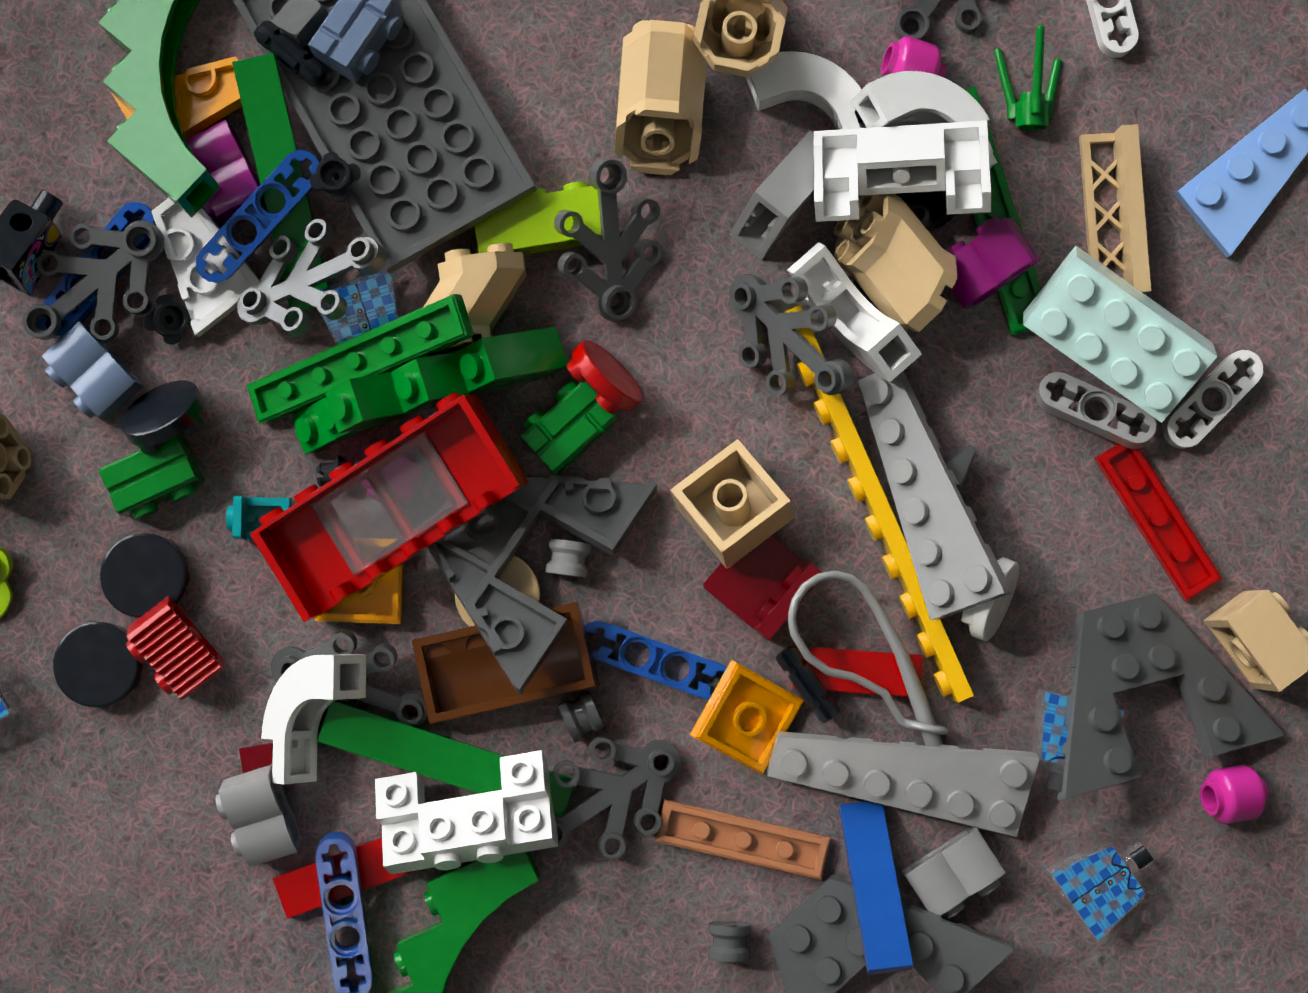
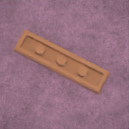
M664 799L661 812V827L657 831L655 842L822 880L831 838L825 835Z

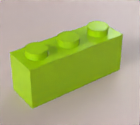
M583 181L568 183L563 186V191L547 193L544 188H536V192L475 226L479 253L488 252V246L499 243L513 244V251L523 252V255L582 246L573 237L564 236L556 231L554 219L562 210H571L579 213L583 223L602 239L598 191ZM572 216L568 217L564 222L566 231L570 230L573 226Z

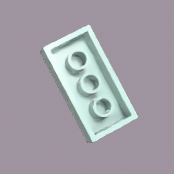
M1077 246L1072 249L1023 312V325L1161 423L1217 358L1214 345L1210 340Z

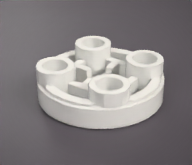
M1005 557L1000 558L997 562L1012 593L965 610L961 618L962 622L968 624L971 636L985 642L992 638L999 628L1008 610L1018 581L1019 564Z

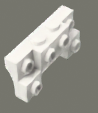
M987 120L814 131V207L816 222L859 219V196L913 192L946 191L947 214L991 212Z
M542 750L500 757L502 790L425 803L424 781L417 772L375 779L376 820L382 825L383 867L390 874L433 867L440 870H452L460 867L463 862L477 860L482 863H494L502 860L504 855L558 847L557 826L550 790L548 759Z

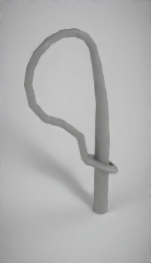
M836 570L818 573L802 583L791 599L788 624L790 636L804 659L827 676L854 681L881 695L897 723L905 728L921 731L925 746L941 747L943 743L940 735L948 734L949 730L935 723L925 691L908 651L882 606L867 585L852 574ZM837 579L849 582L860 590L893 651L916 720H909L903 717L887 689L853 672L830 668L810 653L798 633L796 620L799 603L810 588L821 581Z

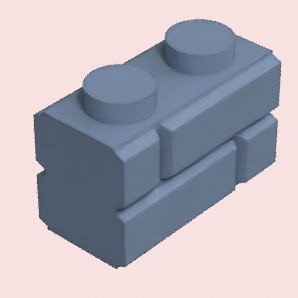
M338 0L308 46L319 62L334 71L336 70L352 82L357 83L363 73L369 75L375 69L380 57L379 50L387 39L391 41L399 34L403 25L402 10L397 0Z

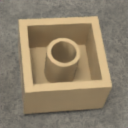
M738 439L670 489L678 511L726 569L730 568L794 519L790 499Z
M1270 590L1243 591L1203 620L1253 689L1280 692L1308 671V632L1302 627H1296L1288 616L1291 613L1289 605L1276 592L1271 593Z

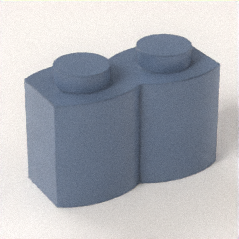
M80 321L42 355L43 359L49 364L45 372L60 387L64 388L67 384L77 395L73 402L89 418L97 415L102 419L108 420L144 386L106 344L96 339L91 334L90 328Z

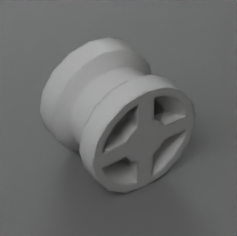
M550 539L549 548L552 550V559L546 564L545 572L587 578L588 569L585 566V558L591 553L592 545L575 541Z

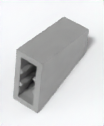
M811 130L756 189L729 234L760 260L766 256L814 197V133Z

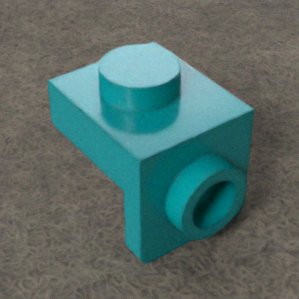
M233 496V505H228L226 511L227 530L232 531L233 539L253 540L250 533L262 526L259 519L278 507H282L283 511L287 510L292 506L293 499Z

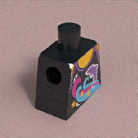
M41 190L31 206L14 199L10 201L0 215V280L29 296L42 275L37 269V258L45 251L55 252L62 239V235L53 220L63 206V202L51 193ZM50 259L47 260V262H46V264H45V268H46L47 264L49 263Z

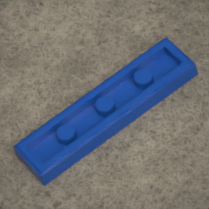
M870 801L840 804L839 814L868 975L912 970V956L883 804Z

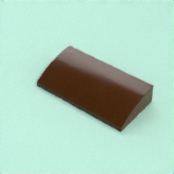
M578 602L549 608L567 618L568 625L521 695L515 691L475 625L412 640L429 724L600 686L592 649Z

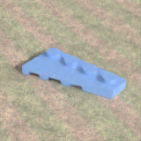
M1306 89L1302 90L1174 193L1176 198L1226 258L1232 255L1308 153V91Z

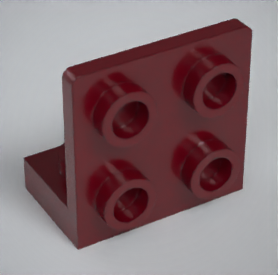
M772 535L730 568L726 569L720 563L704 582L703 587L764 639L770 641L788 619L791 599L801 584L814 575L823 572L812 563L807 564ZM810 588V589L806 592V594L804 595V597L802 598V600L800 601V603H801V602L803 601V599L807 596V594L812 590V588Z

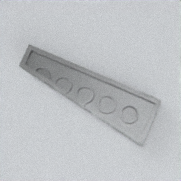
M904 371L891 382L883 379L876 373L858 380L930 620H941L1011 594L1010 586L989 544L984 543L975 525L978 521L971 507L965 505L957 488L959 483L953 471L948 470L939 452L941 446L932 428L926 422V416Z
M777 731L767 769V776L1017 837L1040 758L1037 753L991 748L972 750L960 749L954 745L941 744V747L916 745L915 742L899 741L898 744L873 742V739L850 737L842 739L830 735Z

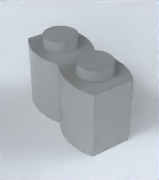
M273 765L224 779L218 791L219 794L215 798L220 817L223 820L228 819L234 829V832L231 833L234 852L238 857L243 856L249 867L297 853L302 841L298 823L287 802L282 784L272 783Z
M973 826L960 832L902 870L926 910L941 916L945 920L959 913L965 907L963 901L977 892L979 897H982L995 890L1001 884L999 878L1005 874L978 829Z

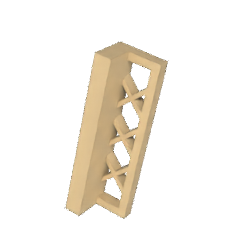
M1138 124L1121 125L1114 133L1080 135L1079 143L1088 254L1099 262L1100 253L1106 258L1102 263L1104 266L1111 262L1123 273L1125 281L1147 295L1151 292ZM1113 143L1114 161L1105 171L1091 160L1090 145ZM1114 167H1115V179H1116V180H1114V179L1109 175V173L1111 172V170H1112ZM1092 171L1099 176L1094 184ZM1103 180L1117 192V202L1108 212L1095 202L1094 190ZM1117 208L1119 221H1117L1112 216V214L1117 210ZM1096 212L1103 217L1097 225ZM1106 221L1120 232V243L1112 253L1098 243L1097 231ZM1120 250L1122 255V262H1120L1115 257Z

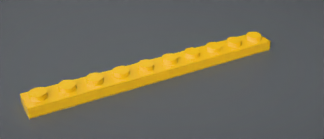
M799 305L785 311V313L803 311L802 306ZM810 327L796 329L823 356ZM803 362L797 363L796 366L806 387L813 385L819 399L813 402L820 422L822 425L829 423L836 439L830 441L833 452L840 464L847 462L853 477L847 479L852 495L857 503L864 501L870 516L864 518L867 529L874 541L881 539L887 555L881 558L887 574L891 580L898 578L904 594L899 596L902 608L908 619L916 618L921 629V633L916 635L918 644L926 658L932 656L939 672L934 673L933 677L943 697L950 695L952 701L958 703L973 697L974 694L941 620H930L909 548L841 394L827 395L823 393L815 384V374ZM829 373V378H830V381H831V383H832V377H831V375H830V373Z

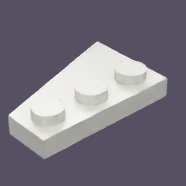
M167 198L151 212L156 226L163 234L164 249L175 272L181 298L185 301L194 335L200 337L235 310L244 290L253 284L259 283L260 279L247 262L227 281L214 283L202 278L197 272L196 257L220 228L208 216L203 207L191 218L173 201ZM225 237L219 243L227 248L218 256L208 254L206 258L210 262L207 270L211 274L215 271L222 273L226 271L227 268L223 265V261L230 253H234L237 260L241 256L236 249L229 245Z

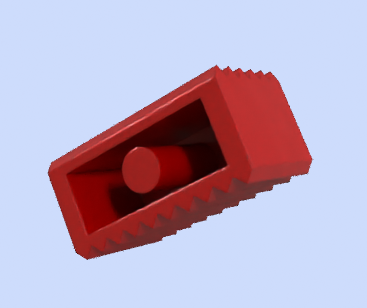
M170 596L159 602L128 627L126 635L129 640L126 643L128 650L140 663L144 661L150 663L151 667L157 672L154 674L156 682L168 695L174 692L178 695L179 699L183 700L219 673L224 667V659Z

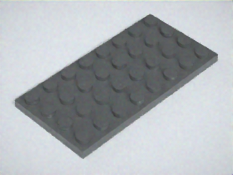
M289 0L233 1L256 40L254 36L256 28L265 20L272 21ZM338 0L316 1L322 4L329 14ZM397 0L403 13L402 28L395 39L391 41L387 39L379 50L380 57L375 69L369 75L363 73L357 83L352 82L336 70L334 71L324 65L327 72L325 79L318 86L311 87L301 79L300 74H295L277 59L284 91L321 156L323 157L328 152H335L347 164L354 163L360 168L361 177L359 180L354 181L349 188L347 202L367 237L373 238L385 248L387 259L384 267L389 274L537 191L533 180L426 0ZM257 42L264 55L272 53L271 50L265 49ZM307 44L304 49L310 53L309 57L312 58L314 55ZM333 174L335 181L339 179V174Z

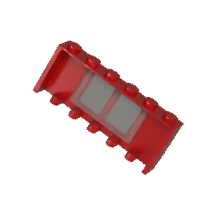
M454 392L435 405L438 411L427 419H424L422 415L411 419L399 428L402 435L390 443L386 438L374 443L364 451L367 458L356 465H353L351 461L342 464L328 474L331 481L320 488L316 484L305 488L293 497L297 502L285 511H283L282 507H278L259 519L262 526L251 532L250 535L303 622L321 616L529 483L475 394L460 396L458 392Z

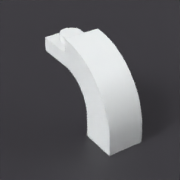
M779 52L778 59L749 77H745L758 111L786 101L799 100L812 103L821 108L830 117L836 130L866 128L863 121L858 123L857 119L861 117L851 101L862 89L845 70L825 58L805 52Z
M902 71L883 76L866 84L851 100L866 128L889 127L901 124L921 125L988 121L990 119L981 105L963 88L946 78L921 71ZM988 141L989 168H991L998 162L993 155L991 144Z
M818 242L787 269L792 277L798 276L806 281L808 294L805 300L810 307L829 304L834 308L837 320L834 327L830 330L863 364L883 379L891 382L922 355L901 324L881 313L861 294L825 245ZM820 311L819 317L824 322V315Z
M366 654L313 655L305 657L290 666L279 678L269 697L262 725V739L273 740L272 783L294 784L317 781V736L321 717L326 708L335 700L366 698Z

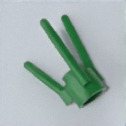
M1039 24L1036 29L1032 92L1021 93L1018 102L1015 101L1001 48H995L994 50L996 65L1007 104V120H1015V129L1044 130L1049 128V120H1053V103L1062 60L1056 58L1053 61L1045 96V93H1042L1045 26L1043 24Z

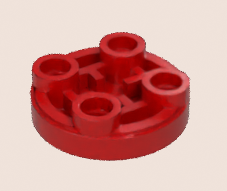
M583 340L572 351L573 359L566 365L567 369L579 382L585 383L587 381L598 392L595 398L605 411L612 415L619 409L633 411L643 401L640 387L632 375L603 347L590 340Z

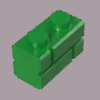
M570 381L554 396V399L558 402L546 414L542 409H539L522 425L526 432L521 435V438L555 475L560 474L618 421L616 414L608 413L599 405L595 398L597 393L587 382H580L576 385L573 381Z
M180 434L166 441L154 453L144 454L139 450L99 468V474L106 489L109 491V496L116 512L120 516H133L134 520H140L158 511L156 504L172 498L173 503L195 495L197 493L195 486L205 482L185 436Z

